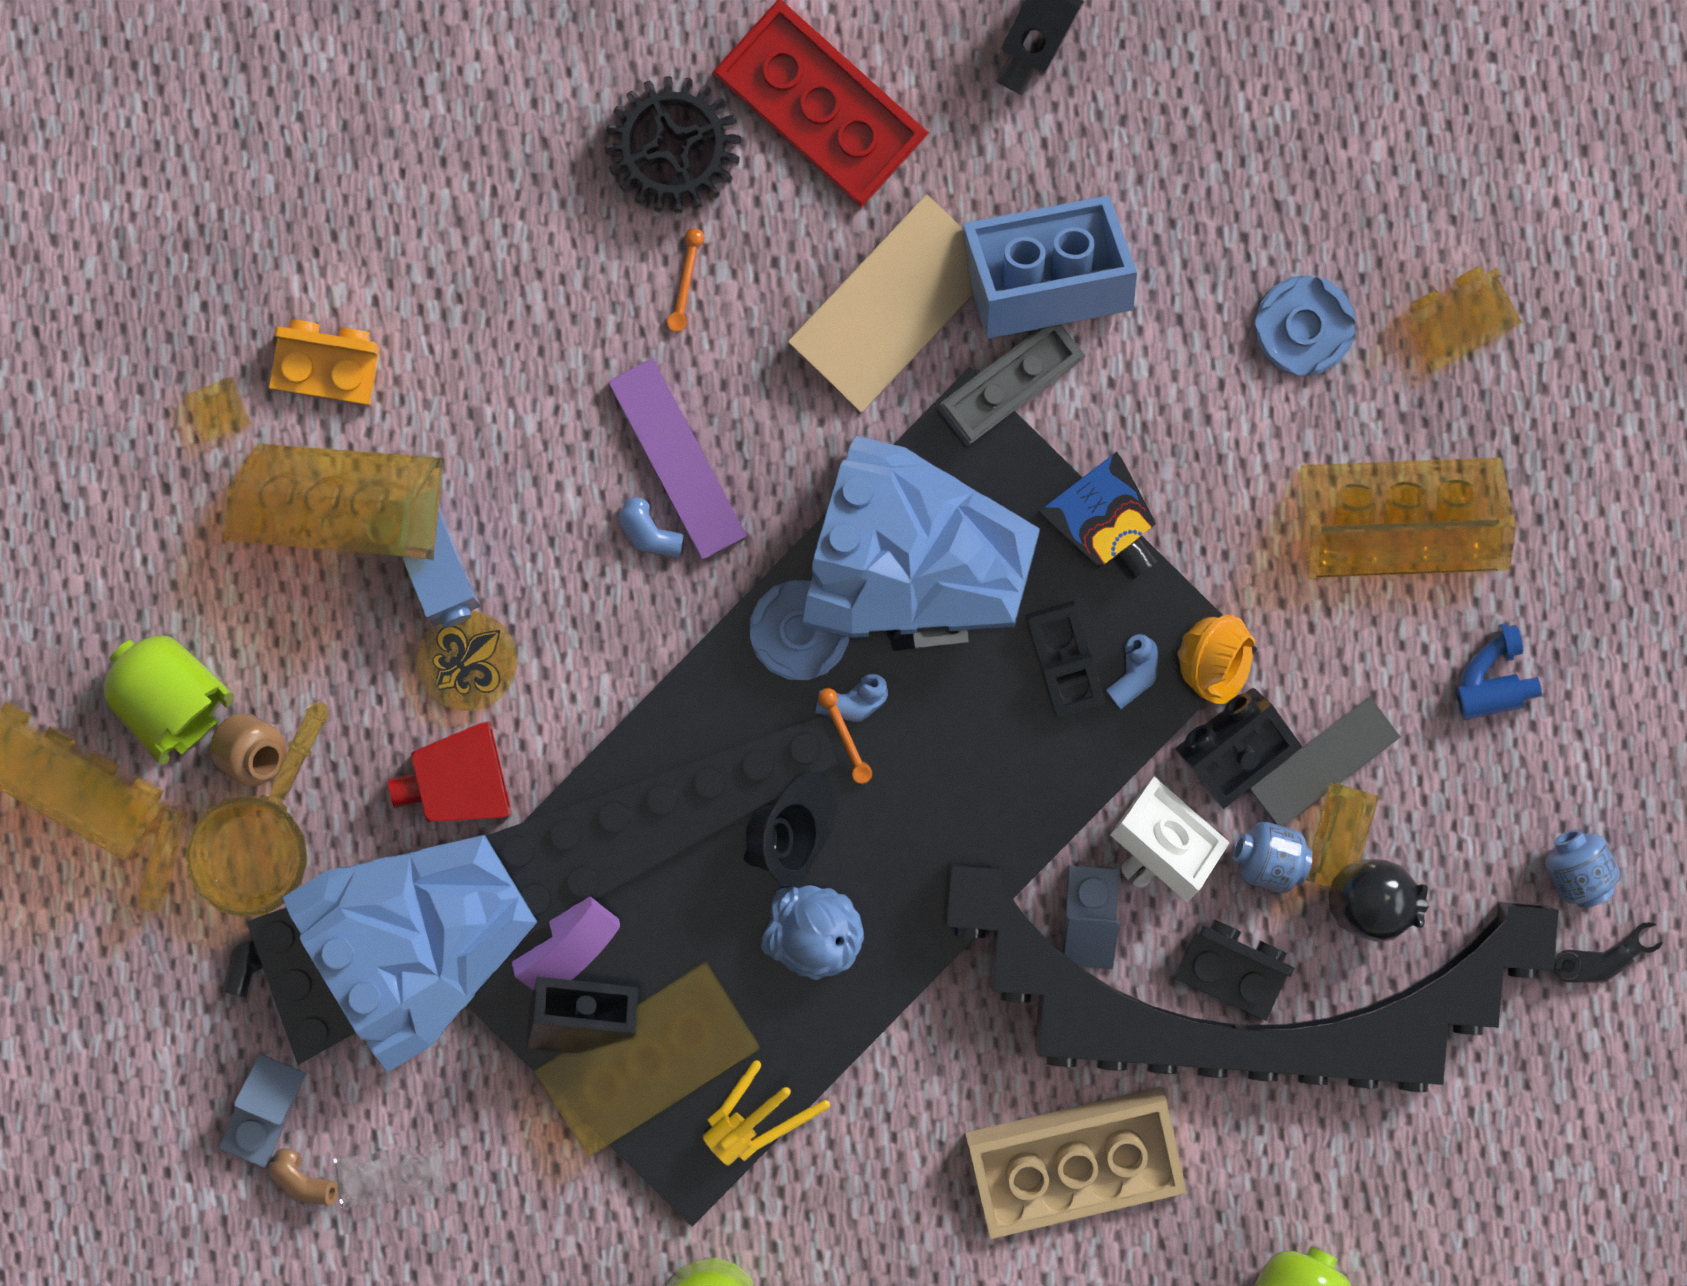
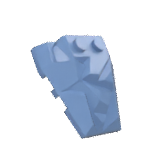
M855 436L846 460H843L840 465L813 559V577L807 594L803 626L852 638L869 637V632L901 630V634L917 633V628L948 626L949 631L1014 627L1040 529L922 459L907 448Z
M485 835L428 847L393 857L379 858L353 866L327 870L282 897L293 922L301 933L299 937L303 946L353 1029L361 1039H365L374 1056L387 1072L431 1047L459 1012L472 1000L476 992L493 972L500 967L537 923L536 918Z

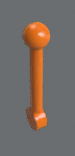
M692 228L685 234V242L688 247L675 310L667 319L668 327L674 332L683 331L687 326V319L684 315L697 249L704 242V234L697 228Z
M823 689L818 695V701L821 706L828 709L853 765L851 776L857 783H867L872 777V770L867 763L862 762L836 705L838 695L833 689Z

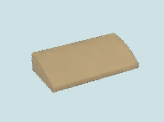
M926 194L788 341V345L860 413L873 402L973 295L962 227Z
M1161 1087L965 1133L990 1239L1187 1193L1169 1108Z

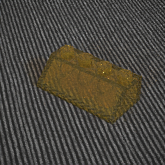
M257 443L228 489L223 541L434 560L443 458Z
M1501 457L1300 465L1303 550L1308 578L1507 571L1511 569L1516 523Z
M5 701L3 706H0V790L124 861L141 857L171 806L170 803L161 799L164 790L140 776H137L133 783L116 773L120 765L114 760L96 751H93L90 757L72 748L76 742V739L53 726H49L46 732L28 723L32 717L31 713L14 703Z

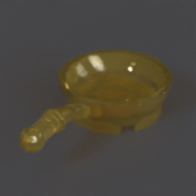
M312 703L305 710L306 715L293 740L288 743L290 748L278 771L269 797L262 795L260 798L255 796L228 798L208 809L192 828L186 849L188 876L200 897L218 911L239 917L265 915L285 904L282 897L299 888L302 884L308 862L305 836L294 817L287 812V807L283 804V800L287 799L306 757L312 754L311 748L323 724L327 723L329 710L324 703Z

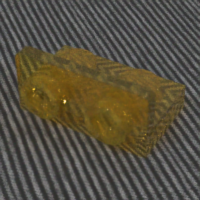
M1479 265L1454 279L1459 289L1442 298L1436 289L1410 304L1414 313L1403 319L1432 372L1522 323L1498 279L1502 276L1498 267L1485 274L1482 266Z

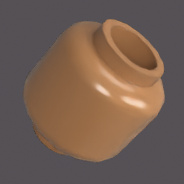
M238 713L226 718L217 727L211 739L210 754L213 763L222 773L245 786H259L269 782L278 774L285 760L286 745L278 729L252 714Z

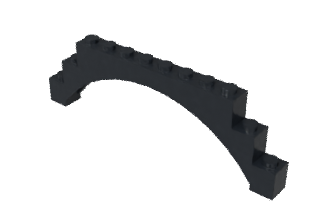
M948 862L944 924L947 927H955V936L967 938H985V930H993L989 987L993 992H1001L1000 1000L1008 1002L1029 1003L1031 1002V994L1039 995L1035 1051L1039 1056L1047 1057L1046 1064L1051 1066L1076 1067L1077 1059L1097 1060V1068L1114 1071L1127 1070V1063L1147 1064L1148 1072L1158 1074H1177L1178 1066L1198 1067L1197 1075L1213 1078H1227L1228 1070L1248 1071V1079L1258 1081H1278V1073L1296 1074L1298 1075V1082L1304 1084L1328 1085V1077L1348 1078V1086L1375 1089L1378 1088L1379 1080L1398 1082V1089L1428 1092L1429 1084L1444 1085L1448 1024L1453 1025L1454 1033L1466 1035H1483L1484 1027L1499 1028L1504 967H1508V976L1520 978H1538L1539 970L1554 971L1559 910L1546 905L1498 902L1497 916L1464 949L1437 970L1404 990L1365 1007L1327 1018L1287 1024H1231L1194 1018L1152 1006L1111 987L1079 967L1052 945L1025 917L1002 885V868L999 865Z

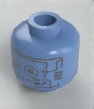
M1259 822L1250 829L1248 834H1240L1234 846L1233 861L1239 863L1240 876L1246 884L1276 893H1287L1295 885L1301 886L1306 880L1312 864V850L1306 846V840L1301 832L1270 822Z
M1575 829L1565 832L1555 839V847L1548 853L1545 864L1559 897L1570 904H1577L1580 908L1593 907L1608 900L1615 892L1614 887L1619 881L1620 872L1605 838L1595 833L1583 834L1582 830Z

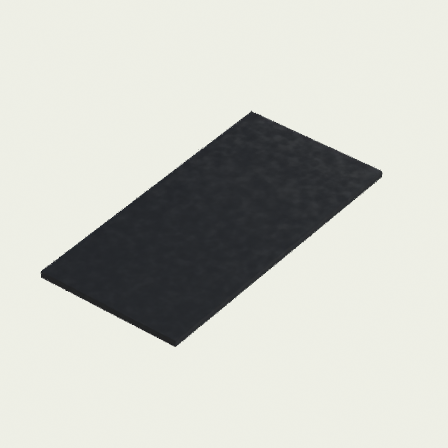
M971 367L893 445L907 448L922 459L1040 529L1015 626L968 630L969 642L900 651L892 650L891 640L888 638L886 631L869 632V637H849V643L841 660L826 674L810 680H789L769 671L756 657L750 640V618L758 601L774 586L791 580H812L813 559L826 512L523 821L537 818L819 717L821 715H816L815 711L820 690L830 688L835 690L836 693L845 695L861 682V678L870 673L882 676L887 683L888 696L883 706L861 722L844 720L862 762L867 763L872 770V777L867 783L860 784L855 782L851 776L853 765L832 718L821 716L838 762L837 765L821 773L830 780L836 792L838 805L836 823L805 879L793 886L801 888L813 885L821 889L831 888L838 894H844L850 899L854 909L860 915L864 931L861 949L850 968L837 975L825 976L816 981L807 976L800 977L796 972L790 971L781 961L773 960L762 951V936L771 921V902L779 889L791 886L781 885L773 879L769 871L750 866L744 861V854L747 849L746 830L750 818L758 810L756 809L595 899L619 919L621 927L601 953L572 980L639 987L635 1038L579 1054L526 1049L529 1005L533 990L515 977L512 961L532 950L535 946L552 938L550 925L523 939L466 1005L692 1227L778 1140L776 1139L758 1149L746 1161L738 1157L729 1166L724 1164L703 1140L702 1136L712 1128L707 1119L722 1106L751 1063L758 1060L761 1063V1068L728 1115L729 1117L737 1112L746 1119L782 1088L787 1087L791 1092L789 1097L753 1128L756 1136L751 1139L753 1140L808 1109L975 939L955 936V927H947L943 922L948 862L999 865L1002 868L1001 883L1014 899L1207 702L1184 680L1177 654L1182 644L1183 635L1188 633L1198 621L1209 617L1219 618L1224 615L1143 536H1140L1139 539L1157 562L1133 580L1115 556L1096 569L1052 529L1037 512L1083 477L1016 411L966 447L936 406L978 375ZM1074 600L1106 704L1057 718L1025 615ZM1137 634L1146 635L1155 642L1158 649L1157 680L1146 691L1120 709L1108 695L1106 689L1126 673L1125 644L1127 640ZM1255 646L1252 647V655L1257 651ZM780 797L772 800L771 802L763 805L762 807L777 802ZM838 937V938L836 939V941H835L836 944L839 943L840 937Z

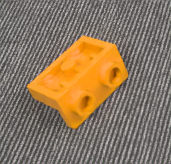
M290 319L288 328L275 327L274 336L277 338L269 385L270 389L371 406L380 345L369 341V332L340 327L339 336L319 333L320 324Z

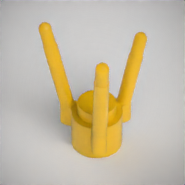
M755 1060L751 1063L745 1074L742 1075L722 1106L707 1119L712 1128L702 1137L711 1151L724 1164L729 1166L738 1157L746 1161L758 1149L815 1118V1116L830 1108V1102L823 1100L751 1140L756 1136L753 1128L775 1110L791 1093L789 1088L784 1087L748 1118L744 1119L737 1112L729 1117L728 1115L761 1068L760 1061Z

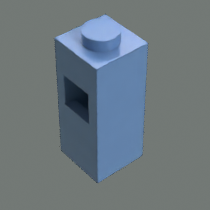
M428 487L383 506V512L426 618L434 626L442 623L444 628L456 626L472 617L470 611L481 607L433 492Z

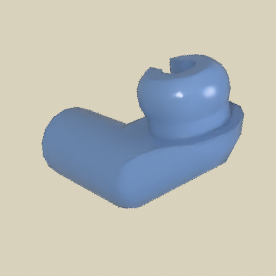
M640 497L627 499L623 504V509L619 512V524L632 545L640 551L680 558L684 534L657 529L649 516V503Z
M1137 634L1127 640L1125 644L1126 673L1106 689L1108 695L1120 709L1146 691L1157 680L1158 649L1155 642L1146 635Z
M875 673L867 674L861 678V682L845 695L837 693L838 701L836 705L843 720L861 722L883 706L888 696L887 683L882 676ZM817 700L815 714L831 717L828 709L821 706Z

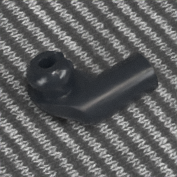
M252 938L234 947L222 992L247 997L253 972L263 968Z

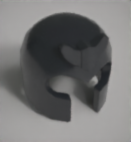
M1362 859L1346 865L1333 879L1328 894L1329 909L1338 925L1356 937L1374 942L1394 940L1411 926L1417 928L1424 927L1425 912L1429 908L1428 901H1426L1428 886L1424 884L1417 885L1410 874L1398 864L1382 859Z

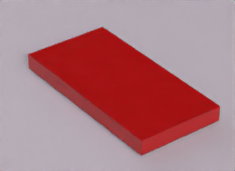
M777 0L712 72L716 79L861 209L929 135L926 129L782 0Z

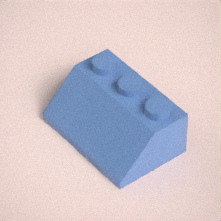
M1109 195L963 223L962 230L973 297L987 339L1134 309L1137 271Z

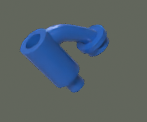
M1506 623L1499 624V635L1494 637L1475 654L1465 667L1460 678V685L1456 686L1459 710L1464 721L1524 708V700L1542 696L1538 677L1519 680L1517 674L1484 680L1486 671L1502 654L1506 661L1514 660V656L1523 654L1522 639L1517 625L1507 626Z

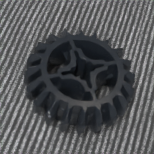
M666 76L663 79L665 89L663 93L656 94L654 84L650 80L644 82V89L648 96L644 101H641L639 96L633 91L627 93V99L634 107L631 113L623 107H615L614 115L625 123L623 127L614 124L607 126V134L613 138L620 139V143L606 145L605 153L607 156L622 157L621 160L610 165L609 170L613 176L628 172L629 175L619 184L622 192L626 193L636 185L640 187L634 199L636 204L643 205L649 195L652 194L655 196L653 202L655 212L661 213L663 211L665 199H673L674 213L682 214V198L690 197L694 209L699 210L703 207L699 192L705 190L713 200L720 196L717 187L712 183L715 178L723 184H731L733 180L732 175L722 169L723 164L729 166L739 165L740 157L734 153L726 152V148L740 146L741 136L736 134L725 135L724 131L732 129L737 125V119L734 115L721 119L718 118V115L727 107V102L723 98L716 100L710 106L706 104L712 93L709 86L704 85L695 97L691 95L693 90V80L691 78L684 79L681 92H674L672 77ZM665 106H682L699 113L708 123L701 126L697 124L689 127L679 126L673 122ZM652 113L657 126L655 138L647 145L642 146V150L631 154L632 138L638 124L645 116ZM663 123L667 124L670 133H673L677 140L685 138L688 142L687 146H681L683 153L680 156L684 165L683 168L679 166L676 157H673L669 150L663 152L659 150L660 144L666 145L663 138L666 136ZM715 137L716 143L713 158L707 169L695 179L689 164L690 154L695 148L703 145L704 141ZM659 163L667 164L674 169L681 184L664 185L646 177L638 168L648 164L649 166Z

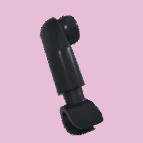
M1651 922L1642 923L1635 929L1631 939L1623 944L1619 941L1605 952L1564 950L1560 952L1555 958L1554 972L1564 982L1603 983L1609 981L1634 963V957L1642 952H1655L1661 947L1663 942L1657 943L1652 947L1641 945L1638 939L1640 931L1644 928L1656 926L1655 923Z

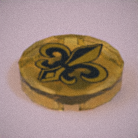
M470 611L472 617L456 626L444 628L442 623L436 626L432 624L421 638L416 657L419 678L428 693L444 706L463 711L486 708L501 699L513 684L518 665L516 643L507 628L491 615L476 611Z

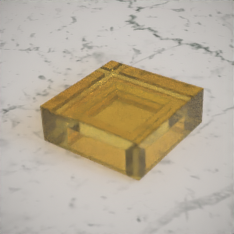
M233 377L184 395L204 443L252 425Z

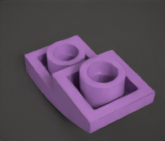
M592 897L586 898L549 921L552 938L535 946L532 950L512 961L515 977L532 990L534 989L537 976L572 980L611 941L621 927L619 919Z

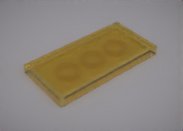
M704 962L638 1004L635 1038L579 1054L561 1053L536 1069L534 1073L589 1158L760 1049V1046L707 962Z

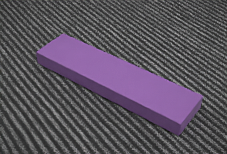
M651 358L608 381L701 558L705 560L746 538L747 535L654 359Z

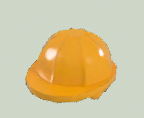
M1229 614L1219 618H1204L1198 621L1182 637V644L1177 654L1182 676L1201 698L1211 703L1226 704L1235 698L1243 688L1249 675L1253 658L1252 647L1255 645V639L1250 635L1243 621Z

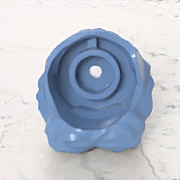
M813 885L801 888L793 886L781 888L776 891L771 902V921L763 933L761 949L764 954L770 956L773 960L781 961L790 971L796 972L800 977L807 976L817 981L825 976L837 975L850 968L861 949L864 931L860 915L846 895L838 894L831 888L821 889ZM838 937H840L839 943L836 944V943H835L836 939H837Z

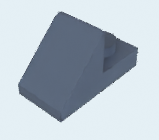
M1068 865L1063 954L1079 967L1113 969L1119 931V921L1117 920L1119 868Z
M260 1053L233 1105L236 1108L219 1149L266 1168L307 1073Z

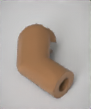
M279 1149L275 1153L274 1162L269 1163L270 1178L295 1201L332 1206L338 1196L337 1183L332 1180L306 1177L298 1171L302 1162L300 1155L290 1149Z

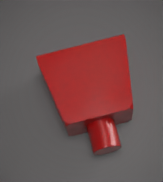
M491 721L479 723L411 752L415 773L388 779L389 793L394 808L422 802L427 822L501 818L512 815Z

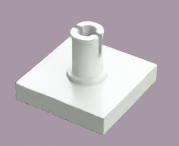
M1155 776L1141 789L1110 834L1132 854L1121 867L1124 876L1128 880L1144 866L1139 872L1140 874L1132 882L1135 886L1140 888L1146 887L1156 875L1186 902L1201 889L1230 843Z

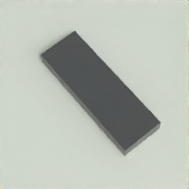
M1061 324L1040 328L938 404L936 408L964 445L968 447L1086 356Z
M1367 697L1251 787L1250 791L1274 823L1284 826L1401 738V736L1373 699Z

